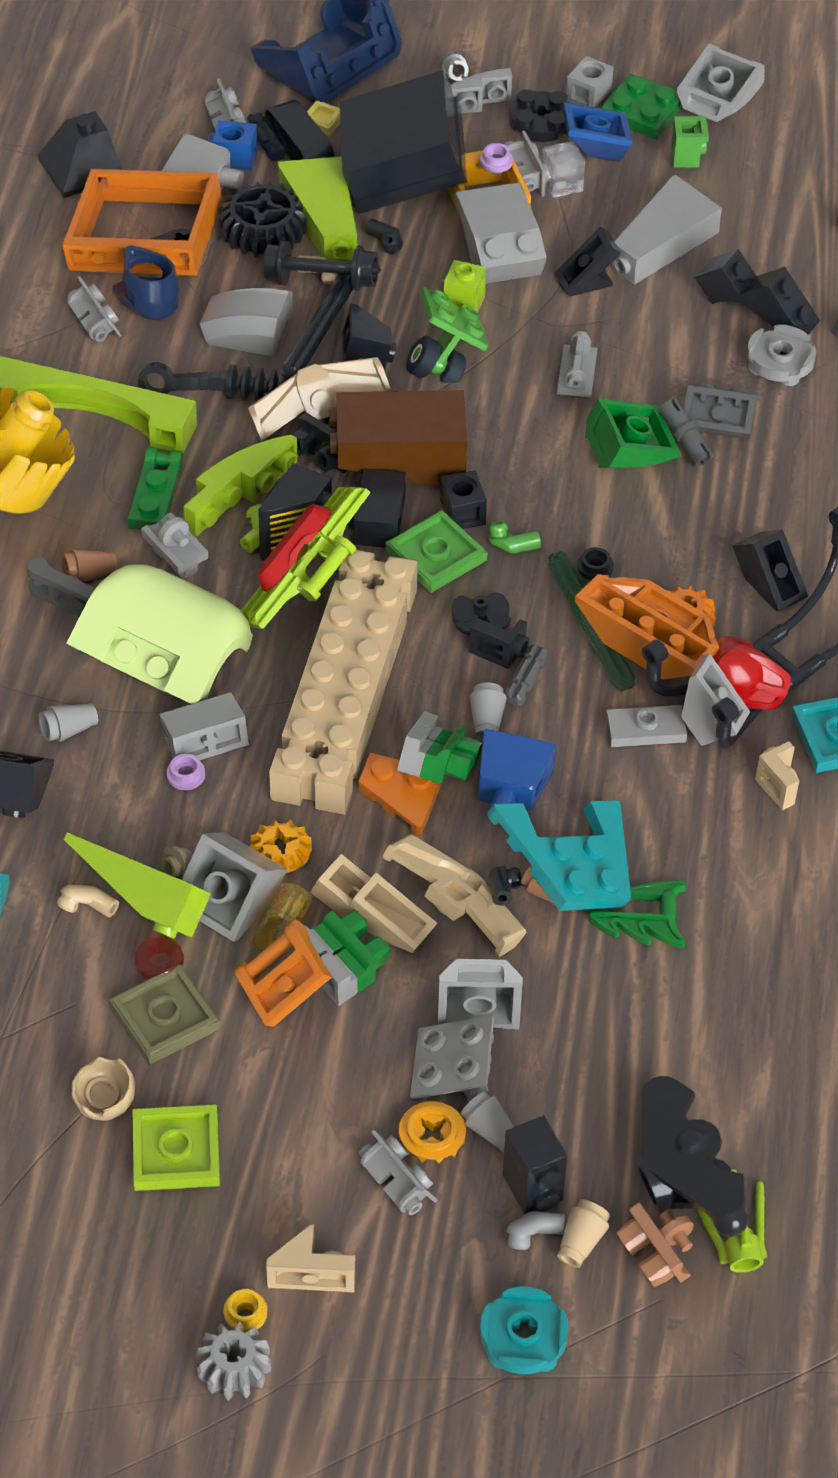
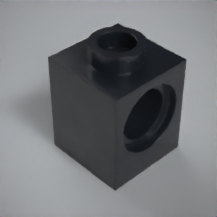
M472 470L441 476L440 502L444 512L462 529L486 525L487 499L476 471Z

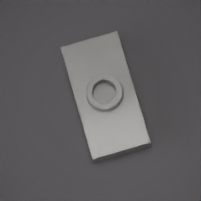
M682 705L607 710L606 721L611 747L686 742L687 731L685 722L681 717Z

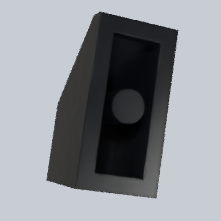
M350 304L342 331L343 362L378 357L385 370L386 363L393 362L396 352V343L392 342L391 328L360 306Z
M783 530L761 531L732 545L744 578L775 611H781L809 597Z

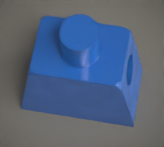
M485 729L480 769L479 799L482 802L491 803L489 810L494 804L523 803L526 811L532 810L554 771L556 743Z

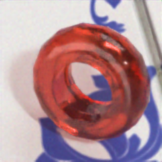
M153 937L140 944L135 952L134 963L137 971L144 978L150 979L157 975L169 973L177 968L178 965L183 967L184 953L181 946L173 939ZM157 954H164L170 957L168 961L162 964H155L149 961L152 956Z

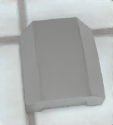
M708 44L678 86L677 94L683 109L700 116H706V118L715 122L737 112L755 95L764 83V65L755 61H749L721 50L720 47Z
M249 288L223 292L212 296L200 322L205 341L212 346L275 357L286 323L290 320L293 313L292 292L270 288Z
M455 959L439 975L438 1024L493 1015V1028L519 1029L523 977L507 960Z

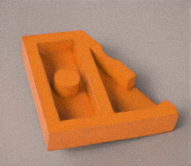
M370 753L359 779V791L371 801L378 802L382 809L393 818L396 815L400 816L411 825V832L422 836L442 784L398 771L397 768L400 761L398 759Z

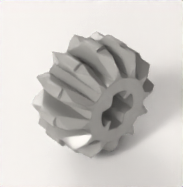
M240 1321L234 1326V1330L229 1331L220 1323L218 1336L205 1333L203 1338L204 1347H200L196 1351V1361L199 1363L197 1372L201 1381H207V1387L211 1394L224 1389V1397L229 1401L234 1391H240L241 1395L247 1399L250 1395V1386L262 1389L265 1384L264 1374L270 1373L272 1365L271 1359L268 1357L270 1354L269 1343L267 1340H260V1332L256 1327L244 1333L243 1324ZM237 1359V1362H230V1360Z

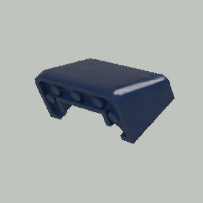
M326 0L321 7L320 13L324 29L295 47H281L275 40L265 39L250 48L257 66L264 72L312 102L320 101L327 103L395 59L399 55L402 42L388 0Z

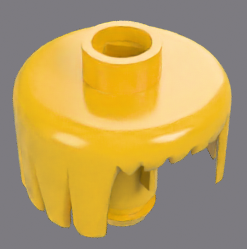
M4 387L0 390V510L14 514H26L40 509L47 502L75 460L74 445L72 442L69 444L70 434L66 428L57 437L61 421L54 415V406L46 396L29 390L19 394L10 404L14 395V389Z

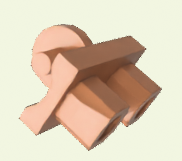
M640 1202L630 1208L629 1211L634 1218L627 1222L616 1234L632 1256L651 1242L655 1246L657 1252L638 1264L653 1287L668 1281L676 1276L680 1283L689 1278L691 1275L671 1246L677 1244L682 1252L692 1248L693 1244L687 1237L694 1228L691 1219L688 1216L674 1218L670 1211H665L659 1216V1220L664 1225L659 1231Z

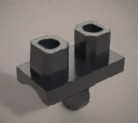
M307 412L299 416L298 429L291 434L297 437V455L300 456L310 452L314 455L316 466L324 472H328L333 468L342 473L347 472L348 470L338 468V454H330V432H337V428H330V426Z

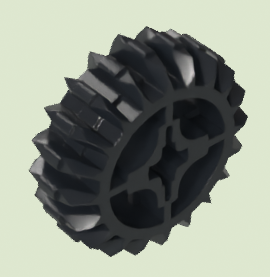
M257 181L255 186L244 184L243 190L233 189L232 195L225 196V201L219 209V228L221 229L224 241L230 243L232 249L240 248L242 254L253 252L255 257L259 254H264L267 245L281 244L283 240L289 241L291 250H293L295 243H301L302 236L307 229V219L303 213L302 203H298L297 195H293L292 189L285 190L283 184L273 186L271 181L267 185H260Z

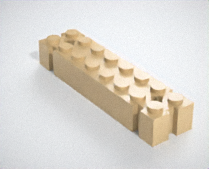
M356 550L352 556H347L339 567V581L335 580L282 733V749L277 748L269 771L270 798L272 801L301 806L302 800L307 799L315 801V809L346 814L353 792V779L358 777L405 630L407 611H411L417 592V561L389 556L386 562L375 561V553Z

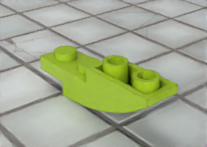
M286 435L254 444L223 459L196 479L197 495L184 506V518L188 523L189 532L197 537L206 528L212 527L228 508L235 506L239 502L241 497L254 502L263 493L269 492L274 483L288 471L293 463L297 464V437Z

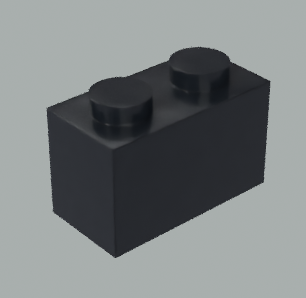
M364 468L361 483L355 482L354 487L366 488L371 493L348 522V530H354V545L386 548V542L400 534L406 499V472Z
M543 1115L505 1130L503 1177L524 1215L537 1210L544 1212L552 1209L559 1201L563 1200L567 1154Z

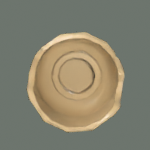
M97 1057L90 1064L82 1067L72 1081V1100L84 1116L93 1120H112L124 1114L134 1100L135 1080L126 1063L120 1058L110 1060Z

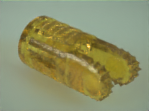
M282 884L251 940V948L254 951L262 952L285 932L284 927L293 919L301 923L312 904L311 895L304 888L296 884Z

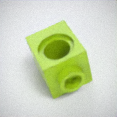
M454 260L444 280V293L450 297L453 303L461 307L463 304L468 305L479 312L485 298L486 267Z

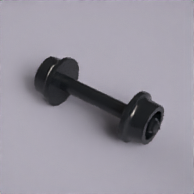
M283 240L281 244L267 245L264 259L261 261L265 278L276 280L282 286L287 285L291 270L348 274L351 275L353 290L360 291L362 287H375L378 274L381 271L377 252L366 251L363 246H356L352 261L292 257L290 242Z

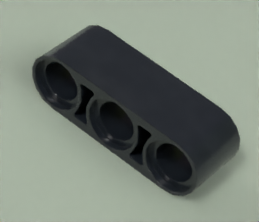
M294 99L265 110L266 122L270 124L277 134L279 140L285 146V153L292 161L335 157L329 139L297 100Z

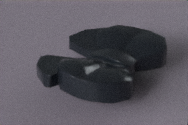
M494 592L487 597L477 596L474 600L466 596H458L453 600L452 618L456 624V629L463 634L470 635V627L477 618L481 620L487 619L488 623L498 625L504 630L511 623L509 603L504 595Z

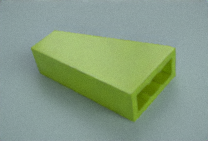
M342 157L278 162V185L283 184L285 190L292 189L293 195H297L298 203H302L303 213L307 219L305 233L319 255L329 260H352L357 246V232L348 184L342 173Z

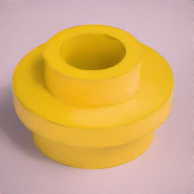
M240 1289L234 1292L226 1300L223 1309L227 1325L234 1330V1326L240 1321L243 1324L244 1333L255 1327L259 1329L265 1323L268 1313L264 1298L251 1289ZM244 1309H248L253 1312V1314L250 1316L238 1315V1313Z

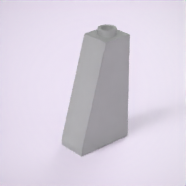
M674 175L614 241L621 253L612 261L611 268L633 285L637 284L718 234L722 208L680 177Z

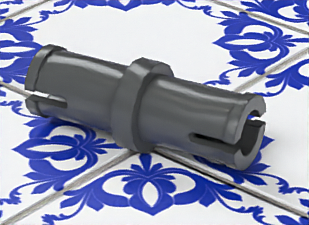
M673 398L672 401L668 400L661 405L658 411L673 430V438L677 444L683 445L696 467L708 463L715 454L699 433L700 427L697 422L691 421L677 398Z

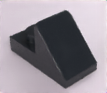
M599 227L554 273L569 296L608 288L613 285V282L605 268L621 252L610 233L604 228Z

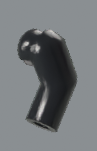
M375 219L368 221L366 234L379 238L385 252L396 254L401 250L403 240L399 228Z
M499 866L490 871L488 881L493 903L503 906L511 902V888L518 889L522 885L520 869L517 867L506 869V866Z

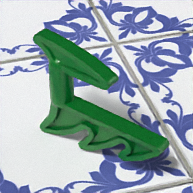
M678 880L661 881L630 888L631 899L660 901V914L592 911L589 914V922L614 938L619 937L621 930L638 942L650 946L652 937L646 933L647 931L654 938L665 944L684 948L686 941L679 933L676 924V897L679 893L686 890L687 883L686 881Z

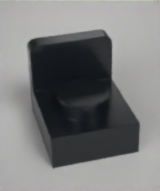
M477 618L470 627L469 653L509 669L517 657H523L528 648L529 637L526 636L527 622L519 619L511 632L498 625L490 624Z

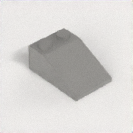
M520 182L456 192V201L471 263L486 267V284L541 275L547 257L540 228Z

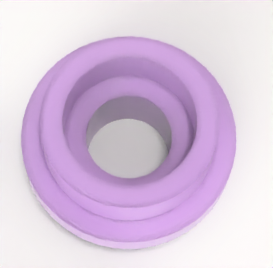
M492 143L487 145L482 152L480 164L484 169L492 173H501L512 166L513 156L506 145Z
M180 754L174 757L167 768L168 782L179 790L195 789L205 779L204 765L192 754Z

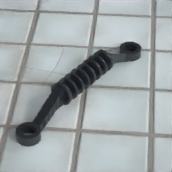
M151 362L140 372L137 381L139 388L164 394L179 390L209 389L225 392L227 399H233L238 389L243 401H246L250 391H253L255 402H257L264 393L269 394L290 378H283L280 381L278 371L273 369L269 379H266L263 368H259L256 376L252 377L250 366H245L242 375L238 376L237 366L234 364H230L228 371L174 374L167 365L160 362ZM148 374H160L165 382L164 387H152L148 382Z

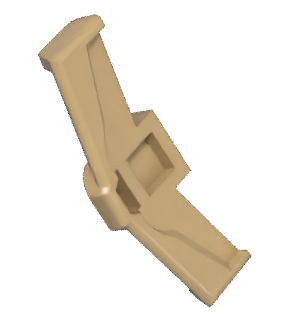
M378 357L321 365L314 363L299 369L297 374L250 406L248 410L262 442L304 411L318 420L328 417L329 407H336V392L391 391V387Z
M413 834L387 846L382 857L388 862L395 860L432 883L424 897L453 921L467 913L496 947L495 953L499 957L514 949L526 934V929L505 905L499 906L493 903L487 881L473 869H468Z

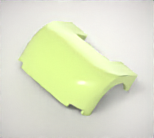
M131 564L115 570L96 587L66 644L164 693L194 704L208 699L218 671L234 650L240 648L248 652L253 634L250 630L249 621L242 611L229 601L159 568L146 564Z

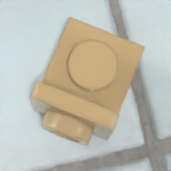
M789 741L778 747H770L759 756L755 777L757 783L781 810L795 805L800 781L796 772L791 768L795 747Z

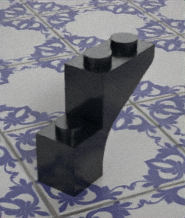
M739 249L710 259L694 277L712 304L723 301L742 304L773 327L774 325H789L799 328L809 335L820 322V319L785 266L756 276Z

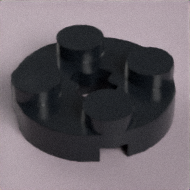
M528 89L520 91L517 94V99L510 107L509 123L514 131L515 127L521 132L525 131L529 140L535 142L554 141L558 139V134L565 130L567 134L562 109L564 102L569 103L567 95L561 91L546 92Z

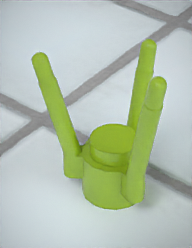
M758 1181L755 1185V1234L747 1226L745 1231L739 1236H727L728 1240L724 1243L709 1215L701 1209L697 1210L718 1251L720 1264L729 1263L730 1269L734 1272H749L764 1264L767 1253L764 1244L763 1182Z

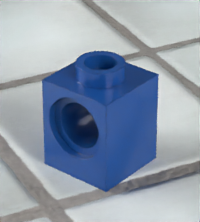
M218 120L215 133H210L208 142L229 150L231 168L252 170L257 153V124Z

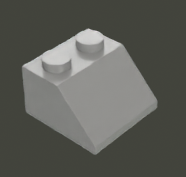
M225 832L204 833L198 842L182 880L211 893L200 922L236 942L272 904L287 869Z

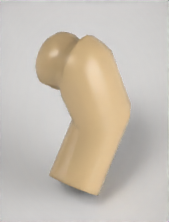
M68 884L60 890L62 894L57 900L58 906L67 912L73 913L77 911L79 903H83L108 918L113 916L119 907L117 899L93 885Z

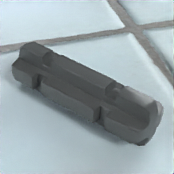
M536 644L529 646L525 653L526 658L521 660L511 679L512 682L508 684L504 691L507 697L506 704H512L514 707L523 705L527 697L525 694L530 692L540 673L539 669L544 666L547 660V650L544 647H539Z

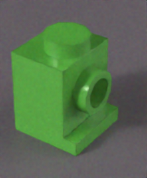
M674 116L671 142L673 168L699 167L700 154H706L707 142L709 140L706 116Z

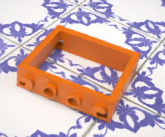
M91 169L62 245L68 271L123 273L126 247L137 246L169 258L175 266L177 275L197 276L223 199L218 173ZM98 177H106L102 178L101 182L98 181ZM104 201L201 204L188 241L91 237ZM152 263L136 264L130 269L131 273L163 274L161 268Z

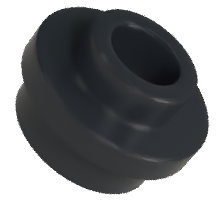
M589 548L578 559L577 570L587 580L591 581L598 574L610 577L613 573V560L610 554L602 548Z

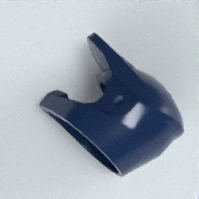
M127 246L123 263L124 281L113 285V294L122 305L141 317L152 320L169 317L176 311L179 303V283L173 262L162 254L137 246ZM152 263L161 268L163 276L161 278L136 277L130 272V269L136 264Z

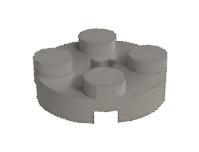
M774 325V330L766 332L762 328L757 330L748 342V370L754 375H760L768 380L781 382L786 386H794L799 383L800 378L808 375L814 367L816 347L815 345L813 347L810 343V336L799 328L789 325ZM781 351L787 353V355H778V354H779Z

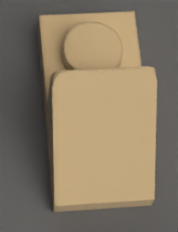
M311 1224L267 1258L268 1288L354 1292L355 1255H345L338 1251H328L323 1254L314 1253V1224Z

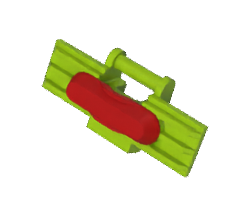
M348 486L338 487L324 506L312 504L305 509L257 571L260 587L241 609L249 621L250 627L264 629L284 603L298 593L308 601H317L321 596L319 591L343 560L347 556H352L356 551V547L342 536L346 524L371 493L368 489ZM320 556L324 562L313 576L309 578L305 568L313 558L317 559Z

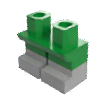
M424 711L406 735L397 770L442 784L447 775L466 781L471 768L475 767L478 763L483 742L466 737L467 726L464 725L458 726L454 732L437 727L438 716Z
M332 910L325 916L323 923L311 930L306 925L304 926L309 933L311 943L332 976L321 988L337 1006H340L376 981V969L390 959V948L380 936L374 937L365 944L359 940V938L367 934V924L356 910L340 918Z

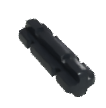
M260 112L254 115L250 114L247 117L248 123L257 124V140L262 148L267 151L268 157L272 161H276L279 158L283 159L286 155L284 152L285 146L279 140L270 124L266 122L267 120Z

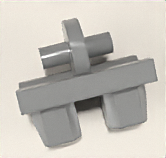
M169 513L158 523L141 528L142 537L153 547V551L160 558H163L173 568L174 573L183 580L197 573L199 570L198 564L208 559V550L189 532L188 523L181 517H175L172 513Z

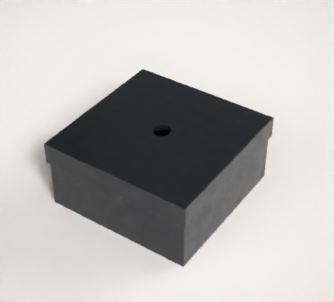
M443 70L339 101L342 173L354 197V204L359 214L468 182L462 109L457 97H454Z

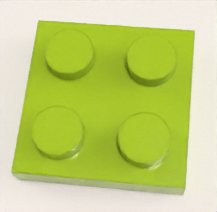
M217 1105L133 1109L135 1191L220 1186Z

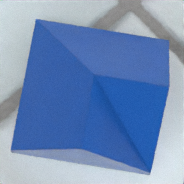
M567 102L563 103L562 109L568 136L589 157L620 162L632 145L626 113Z

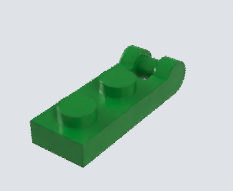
M147 447L143 469L128 516L129 529L141 530L146 525H154L170 513L183 466V451L171 450V453L159 452V448ZM158 466H163V467H168V469H167V470H159V469H157V467H158Z

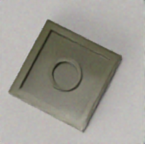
M181 964L109 999L111 1010L149 1065L221 1029L219 1018Z

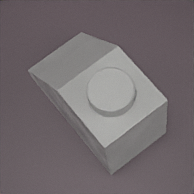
M710 653L702 657L690 676L681 715L687 728L693 733L701 746L718 741L715 734L717 720L712 713V706L724 697L730 698L739 709L738 717L732 720L730 737L737 735L750 713Z

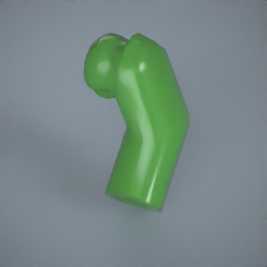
M503 521L493 522L488 527L490 543L508 553L515 554L541 548L538 531L514 535L508 532V525Z

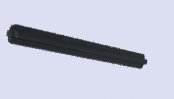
M339 274L283 363V378H291L297 374L299 369L307 366L353 291L351 275Z

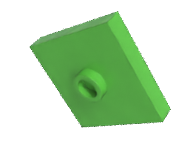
M443 510L386 542V552L390 556L417 561V581L430 593L487 561V551Z

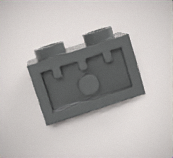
M697 383L696 386L688 385L684 411L691 421L697 422L700 432L750 439L757 395H753L750 391L742 388H732L730 391L716 389L714 385L708 383Z

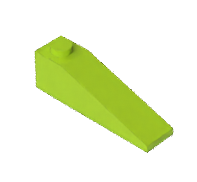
M66 833L64 840L141 916L156 922L153 930L175 939L178 932L191 938L193 937L211 893L75 835Z

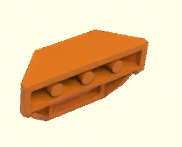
M598 574L575 596V602L601 641L644 669L647 667V661L642 655V648L654 639L661 641L668 651V658L662 661V680L692 675L704 655L710 653L713 657L719 649L709 615L650 580L627 577L609 578L608 575Z

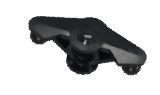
M658 1076L649 1080L642 1090L643 1155L636 1157L635 1162L655 1208L659 1213L668 1209H701L714 1218V1225L722 1235L729 1237L739 1236L748 1225V1215L745 1211V1178L741 1173L730 1171L731 1168L723 1160L715 1158L720 1152L722 1145L719 1129L713 1123L703 1119H687L686 1114L696 1097L694 1091L669 1076Z

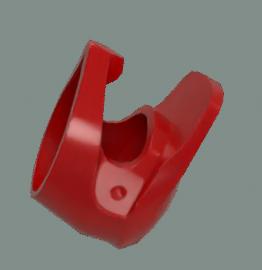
M724 636L717 639L719 649L713 656V659L747 708L776 709L788 694L791 682L789 673L767 655L756 650L751 643L740 637Z

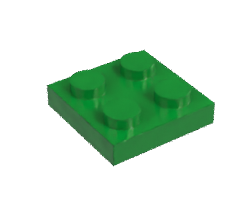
M629 74L601 109L626 113L629 129L657 139L682 108V104L677 90L649 81L643 77Z

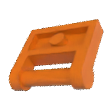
M296 919L284 927L285 932L250 963L243 962L234 971L264 1025L274 1027L332 978L311 943L307 929ZM292 947L295 948V951L260 980V974Z

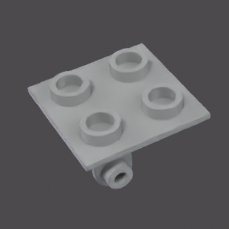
M489 1015L418 1028L410 1098L418 1099L463 1091L470 1102L481 1092L485 1091L488 1094L487 1083L492 1060L490 1055L491 1044L494 1041V1016Z

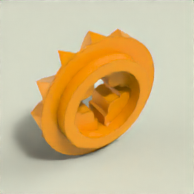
M274 818L271 825L264 826L260 824L257 833L251 835L249 847L287 869L286 873H290L301 868L309 860L312 852L311 837L307 835L304 826H295L291 819L287 823H278ZM277 838L282 839L283 843L286 844L285 854H281V850H278L277 845H275Z
M429 1101L417 1104L403 1115L399 1124V1141L402 1142L407 1152L417 1156L421 1163L428 1159L436 1160L440 1164L443 1158L448 1156L455 1157L458 1149L465 1143V1122L457 1110L445 1103ZM428 1128L431 1131L440 1129V1140H436L434 1137L424 1139L425 1129Z

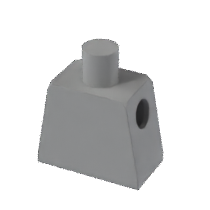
M186 133L182 136L162 170L218 173L221 191L223 187L240 189L244 179L243 171L231 168L230 152L227 148Z

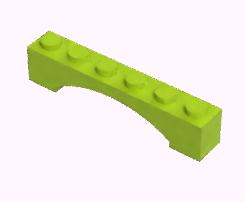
M0 356V390L4 387L14 389V395L10 404L19 394L29 390L36 391L46 396L52 402L54 408L85 410L115 418L146 435L150 439V447L168 451L178 450L183 451V453L197 427L195 400Z

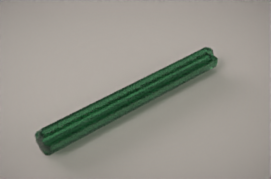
M559 551L556 554L552 553L548 557V566L617 690L622 692L633 688L635 676L624 656L601 641L575 602V596L585 586L567 554L563 551Z

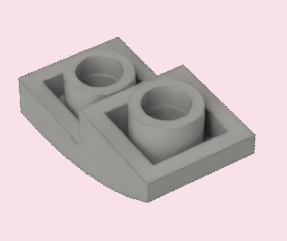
M497 69L475 74L452 84L451 90L454 97L456 96L459 101L462 113L482 112V103L511 101V69Z

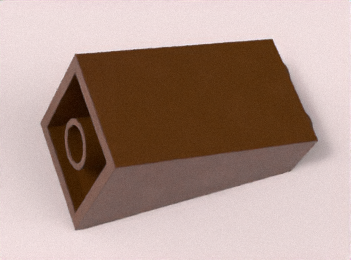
M464 390L336 392V407H329L330 428H337V432H330V454H338L339 469L363 473L364 468L406 472V481L440 488L441 476L466 472L467 428Z

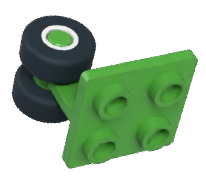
M423 287L420 291V296L428 320L442 328L443 331L439 342L429 336H423L414 344L407 358V371L418 378H424L431 372L440 375V382L442 383L459 382L466 367V358L463 354L453 349L458 341L462 339L486 351L489 343L485 335V329L482 327L478 312L472 307L465 304L461 307L453 303L450 297L442 291L434 290L433 292Z

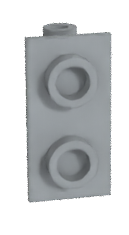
M218 78L217 82L220 88L208 92L204 100L215 130L218 120L247 123L239 106L236 107L240 102L232 87L226 89L220 78Z
M522 131L521 141H508L504 145L509 148L529 192L537 188L541 197H544L545 183L549 182V170L546 163L541 162L536 144L534 142L531 143L526 132Z
M79 276L78 279L83 286L69 292L67 303L78 319L81 320L80 322L88 332L89 337L92 340L101 342L113 330L121 337L122 334L115 325V323L120 321L109 304L104 307L101 305L106 300L94 283L88 286L82 277Z
M584 331L576 332L571 337L570 345L564 344L557 394L589 398L592 396L598 348L591 347V339Z
M373 1130L371 1133L378 1142L375 1145L369 1143L360 1150V1163L380 1185L393 1175L394 1179L383 1190L398 1206V1209L401 1212L414 1215L422 1208L421 1200L426 1196L436 1203L438 1199L429 1190V1187L434 1184L433 1181L417 1164L413 1168L407 1164L403 1158L409 1153L393 1135L385 1139L376 1130Z

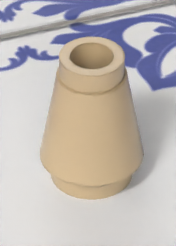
M579 1200L576 1207L570 1208L557 1257L569 1266L580 1268L583 1261L609 1229L607 1223L610 1217L609 1213L596 1203L588 1200Z

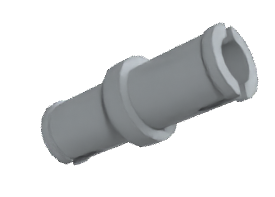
M448 52L446 57L442 56V70L448 78L461 81L463 76L467 77L469 69L466 60L461 55ZM452 64H456V69H453Z

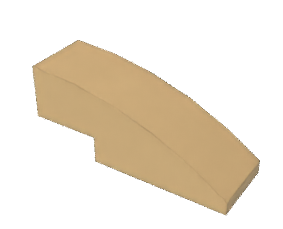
M342 854L317 880L310 892L341 916L356 910L364 918L368 933L375 937L380 936L384 941L411 953L415 951L437 925L436 921L378 873H375L370 878Z

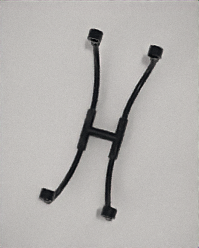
M838 507L828 515L829 521L833 526L831 537L833 548L826 570L816 589L805 604L784 624H778L767 634L752 643L756 650L767 655L789 673L791 682L788 693L824 667L826 661L838 654V644L821 654H815L804 664L796 667L773 648L774 645L787 637L788 632L812 610L833 577L838 564ZM658 639L652 640L642 648V655L647 661L646 678L649 680L651 689L661 696L685 695L688 684L677 687H664L659 684L658 680L661 678L662 661L668 658V651ZM724 697L713 705L712 713L717 720L715 734L718 738L719 746L727 749L733 745L763 709L752 708L737 735L730 737L732 720L739 715L737 705L728 697Z

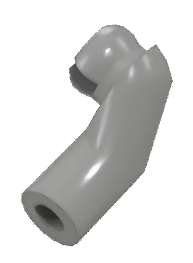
M536 1211L526 1213L509 1223L506 1233H509L508 1246L511 1249L527 1250L530 1247L531 1235L536 1233L563 1235L565 1214Z

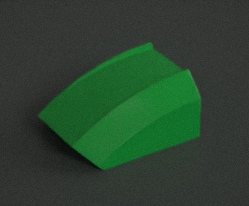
M597 399L586 419L585 439H588L599 462V468L641 467L666 462L682 456L663 415L658 411V405Z

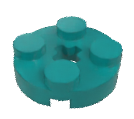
M533 1287L510 1288L502 1292V1296L492 1304L490 1301L482 1313L480 1323L481 1344L487 1353L488 1361L495 1368L504 1369L516 1374L548 1372L557 1365L558 1359L564 1353L567 1346L569 1332L567 1315L561 1307L560 1310L558 1305L551 1301V1296L543 1290ZM525 1322L529 1323L530 1330L537 1332L528 1338H522L515 1334L513 1330L519 1329L520 1323Z

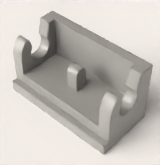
M231 692L159 714L161 724L167 734L164 740L173 758L180 754H192L200 761L249 745L245 715Z

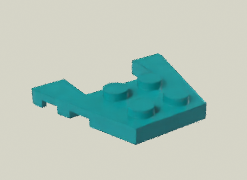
M619 800L589 802L583 811L594 835L538 837L523 803L494 804L487 812L491 822L494 825L500 823L508 833L509 838L506 841L513 851L522 852L533 866L529 872L559 911L625 907L631 900Z

